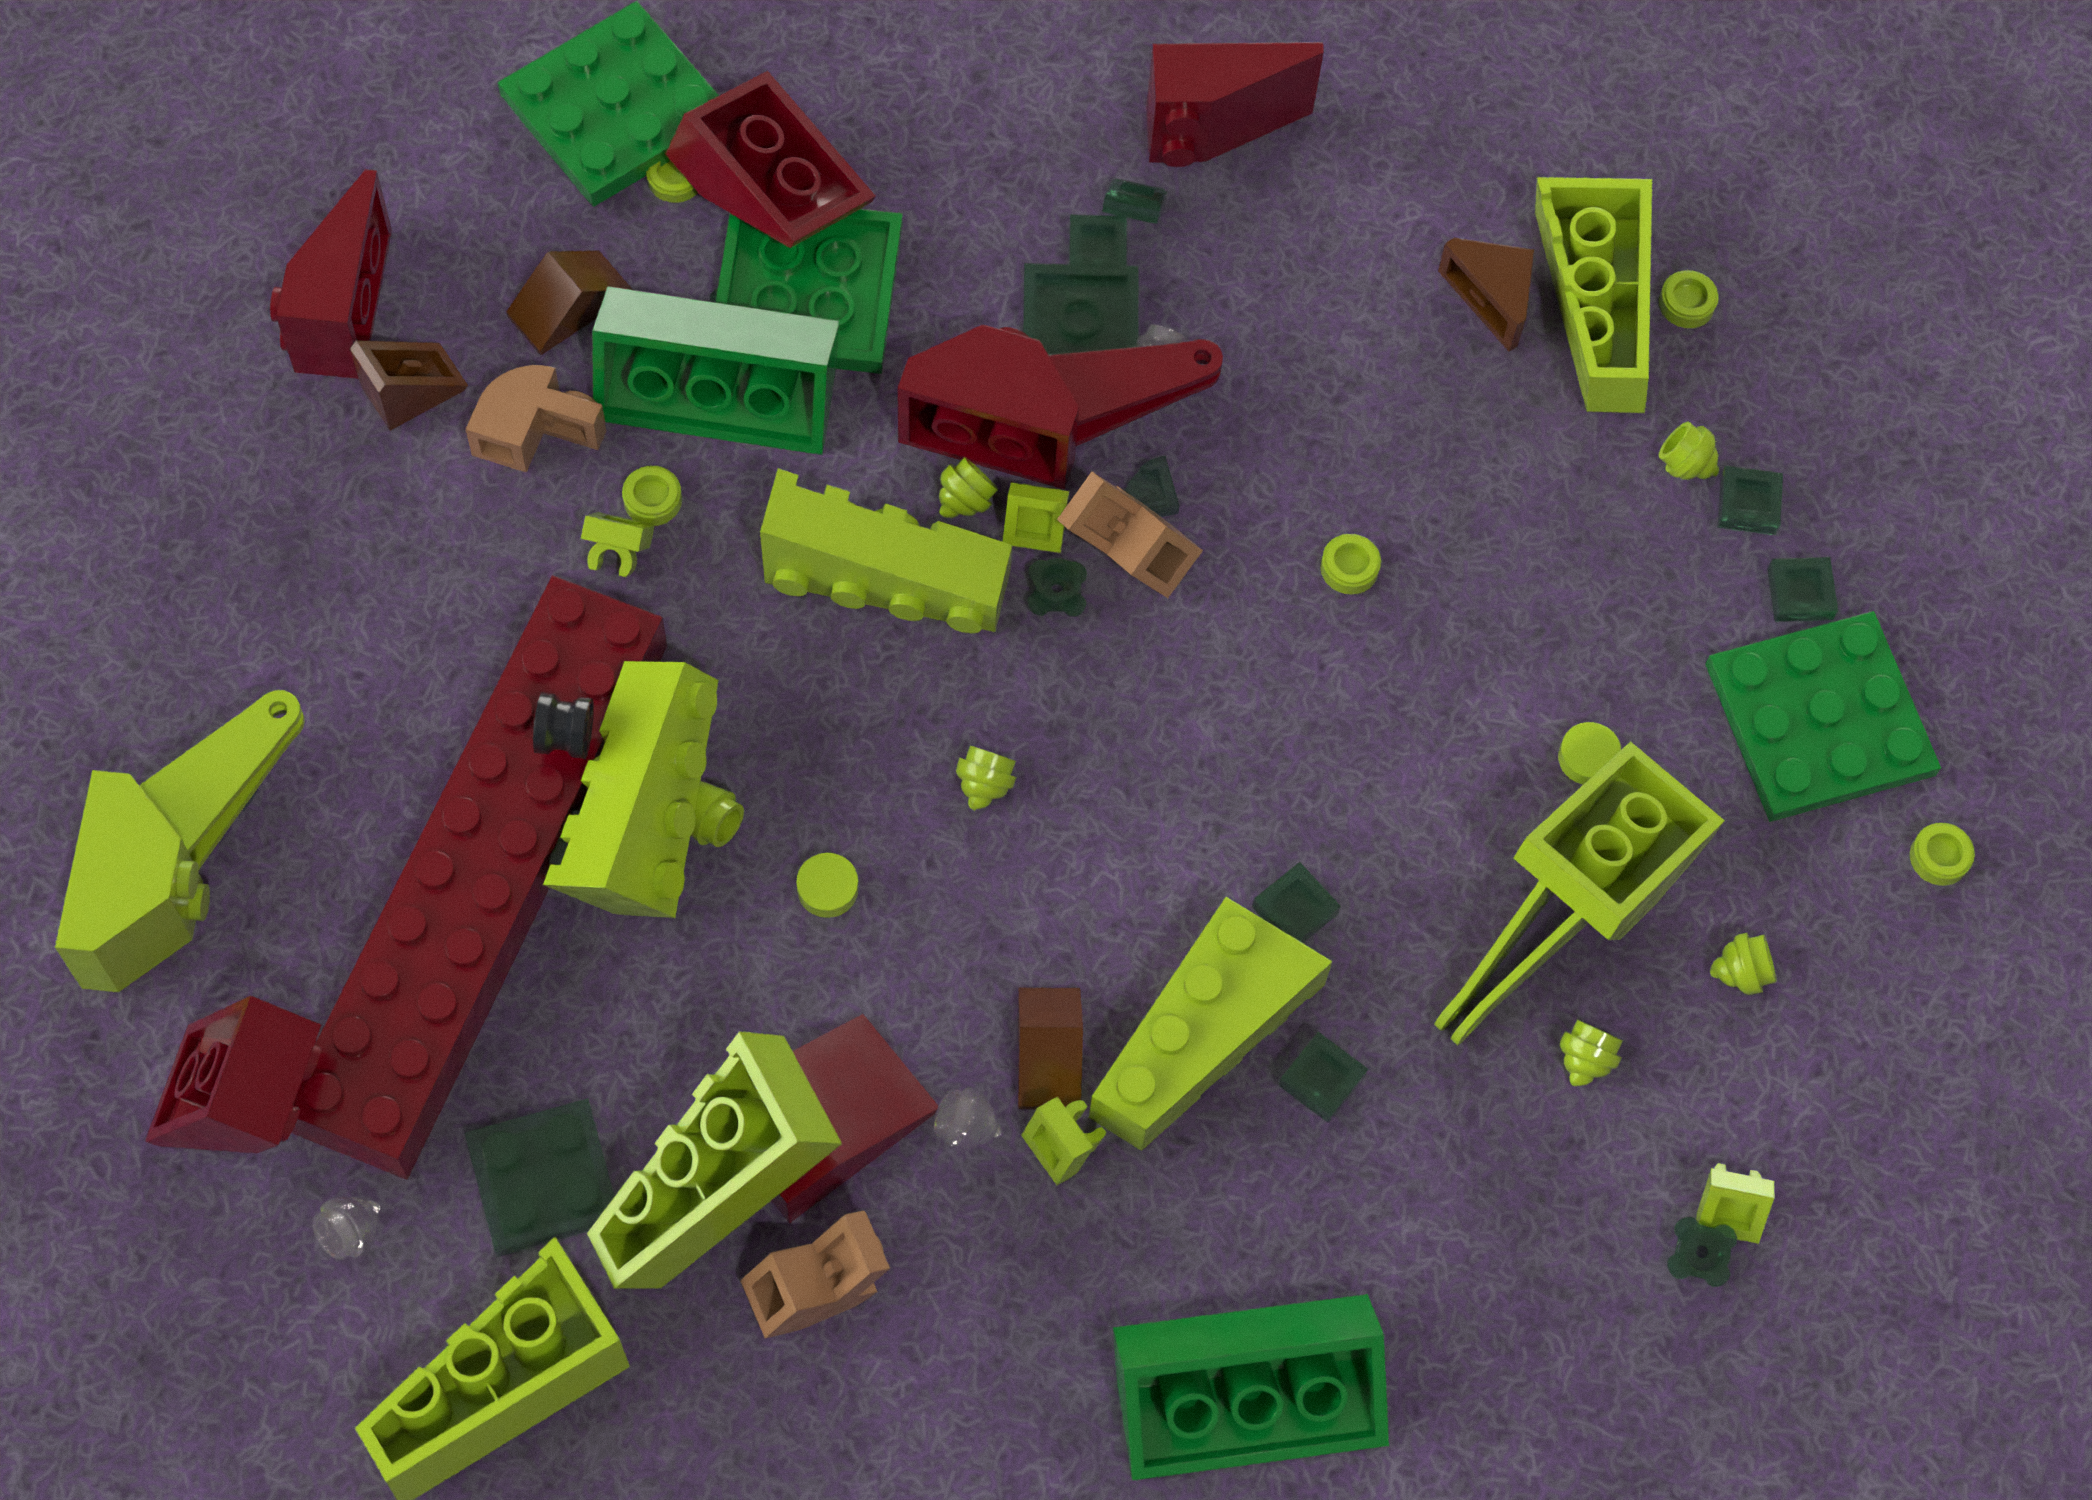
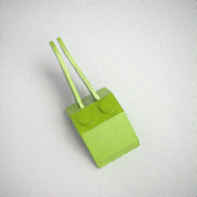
M275 690L265 694L243 712L140 785H138L131 774L92 770L55 949L81 989L120 992L193 939L196 920L204 921L206 919L210 903V888L208 884H203L199 869L279 758L304 727V714L297 698L292 693L284 690ZM279 714H285L281 718H276Z
M1630 741L1525 838L1513 859L1536 877L1539 882L1464 987L1437 1018L1434 1025L1440 1031H1443L1467 1007L1554 894L1575 912L1472 1010L1450 1038L1456 1045H1460L1494 1008L1588 923L1608 940L1622 939L1666 894L1712 840L1725 820Z

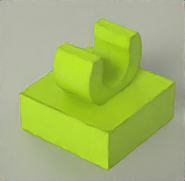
M1011 483L1007 499L1003 542L1016 547L1061 553L1065 526L1057 519L1068 505L1069 491Z
M601 512L585 515L581 539L597 542L588 553L587 563L589 569L599 570L603 564L605 552L607 550H614L621 557L619 576H630L637 565L635 551L640 552L650 548L655 525Z
M1056 1097L1036 1109L1021 1134L1056 1185L1061 1184L1078 1173L1089 1154L1098 1147L1106 1134L1103 1127L1097 1128L1091 1133H1083L1075 1122L1081 1118L1088 1107L1082 1100L1074 1101L1065 1108L1060 1099Z
M1718 1163L1715 1168H1711L1697 1210L1696 1231L1759 1244L1774 1201V1181L1763 1179L1760 1173L1754 1170H1750L1749 1176L1726 1171L1725 1164Z

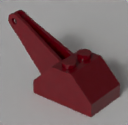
M982 324L908 358L898 385V443L958 460L966 457L976 465L1065 490L1075 461L1076 446L1212 387L1220 378L1223 354L1219 346L1214 342L1198 339L1165 345L1048 355L1040 340L1030 338L1018 329L1011 327L998 329Z

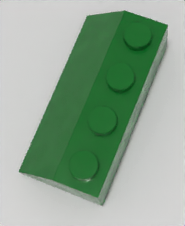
M608 286L592 330L593 399L596 403L602 404L604 419L607 423L822 455L837 367L839 321Z
M1368 1294L1113 1327L1116 1376L1132 1481L1389 1446L1384 1333Z

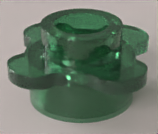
M1053 558L1047 561H1036L1030 566L1028 575L1033 581V593L1028 597V607L1031 612L1039 616H1043L1049 611L1065 612L1070 617L1079 616L1084 612L1086 599L1081 595L1082 583L1087 579V571L1082 564L1062 558ZM1056 584L1063 587V590L1059 593L1052 590V587Z
M1684 1217L1678 1220L1674 1226V1233L1677 1237L1675 1253L1667 1260V1268L1670 1274L1677 1279H1685L1688 1276L1702 1278L1708 1285L1713 1287L1725 1284L1730 1277V1270L1727 1266L1731 1258V1248L1737 1243L1735 1231L1725 1224H1720L1715 1228L1700 1225L1693 1217ZM1701 1245L1705 1246L1708 1250V1254L1704 1258H1700L1696 1254V1249Z

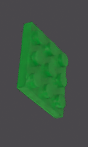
M638 1L626 6L497 82L503 99L592 207L597 206L645 177L646 171L661 161L660 167L670 162L671 160L665 154L683 115L719 96Z
M860 209L792 248L787 247L730 213L716 303L839 321L836 369L882 374L903 226V213Z
M1874 611L1709 655L1705 663L1769 822L1936 776L1941 769Z

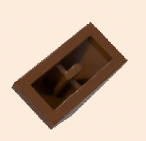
M1452 238L1444 245L1438 272L1510 352L1518 346L1526 321L1534 249Z
M547 251L506 311V314L541 356L597 319L608 286L633 289L600 251Z
M355 341L350 348L361 388L390 431L458 395L468 387V384L440 343Z
M1018 987V1109H1037L1056 1097L1060 1099L1066 1108L1068 1104L1081 1100L1083 1017L1080 988Z

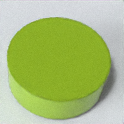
M660 161L646 171L647 182L651 192L663 201L671 203L684 202L693 198L698 193L671 161L661 167Z
M1684 270L1672 274L1665 281L1659 296V307L1663 316L1672 324L1682 328H1696L1706 324L1713 316L1718 304V291L1712 280L1706 275L1692 270Z
M660 466L641 467L632 472L624 482L622 488L624 508L633 520L659 526L669 522L678 514L682 505L681 486L677 477L668 469Z
M1344 534L1332 539L1325 547L1321 560V574L1325 582L1337 592L1351 595L1362 593L1371 588L1378 578L1381 567V557L1377 547L1369 539L1357 534Z
M1595 722L1580 723L1573 726L1565 734L1558 752L1559 764L1567 777L1576 783L1584 785L1621 751V745L1617 736L1608 727Z
M1934 823L1925 827L1917 835L1910 848V861L1915 872L1925 881L1940 886L1951 885L1960 881L1971 868L1975 857L1974 846L1969 836L1962 829L1949 823Z
M835 853L817 854L805 861L799 869L796 882L798 898L802 906L811 914L823 918L837 917L847 912L855 903L858 896L857 872L852 863L843 856Z

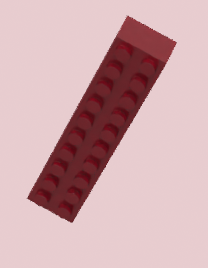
M551 576L315 1045L320 1046V1057L310 1078L306 1082L301 1081L294 1104L299 1106V1116L292 1134L408 1180L547 895L549 887L543 885L549 867L550 865H561L568 843L561 838V834L568 815H579L588 788L581 782L588 760H594L597 756H600L604 747L605 740L599 730L624 661L660 662L667 648L663 617L559 577ZM542 692L556 694L561 701L573 702L578 697L593 698V730L586 759L572 758L567 751L557 749L549 755L534 753V720L537 703Z

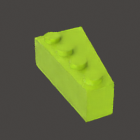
M1537 177L1535 214L1586 411L1645 413L1649 380L1652 179Z
M777 469L760 530L765 583L772 584L776 590L790 596H804L807 592L828 596L836 604L846 608L859 609L864 607L865 604L885 608L895 617L907 621H919L923 617L946 621L951 628L963 633H978L981 629L992 632L996 631L1011 571V544L941 521L933 523L931 528L927 529L919 526L918 521L908 514L907 510L885 503L882 509L872 511L848 501L849 491L827 484L824 493L820 494L796 486L799 475Z
M624 661L599 730L605 740L604 747L600 756L587 762L581 782L588 788L579 815H568L561 834V838L568 843L561 865H550L543 885L612 914L676 917L679 896L683 891L685 883L684 868L689 840L696 823L695 807L700 780L706 768V747L712 716L717 708L716 692L718 679L686 662Z
M1225 897L1093 1093L1089 1118L1142 1151L1200 1099L1201 1095L1210 1086L1240 1063L1243 1057L1262 1039L1272 1034L1282 1025L1293 1011L1324 987L1332 961L1228 897Z
M739 1031L726 1048L730 1055L716 1074H707L692 1093L696 1100L679 1123L667 1126L655 1142L658 1150L642 1171H634L588 1231L587 1235L614 1289L662 1288L842 1144L784 1036Z
M556 1237L538 1252L540 1258L518 1279L513 1276L495 1293L496 1300L469 1326L464 1323L446 1340L448 1346L425 1368L418 1367L355 1428L397 1500L416 1499L630 1367L619 1337Z

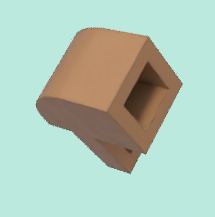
M543 365L518 367L503 373L492 381L480 396L465 429L472 456L526 473L543 434L599 450L607 431L602 404L596 403L593 398L582 392L573 390L565 393L560 392L556 368Z
M1093 471L1057 519L1068 530L1106 553L1130 575L1166 598H1169L1203 551L1150 508Z
M865 1210L845 1214L811 1244L771 1252L740 1281L766 1339L802 1330L856 1307L878 1292L874 1282L890 1269V1266L884 1255L882 1244L875 1235Z

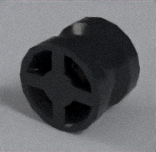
M542 692L539 696L534 720V753L549 755L557 749L567 751L572 758L586 759L593 730V698L578 697L573 702L561 701L556 694Z

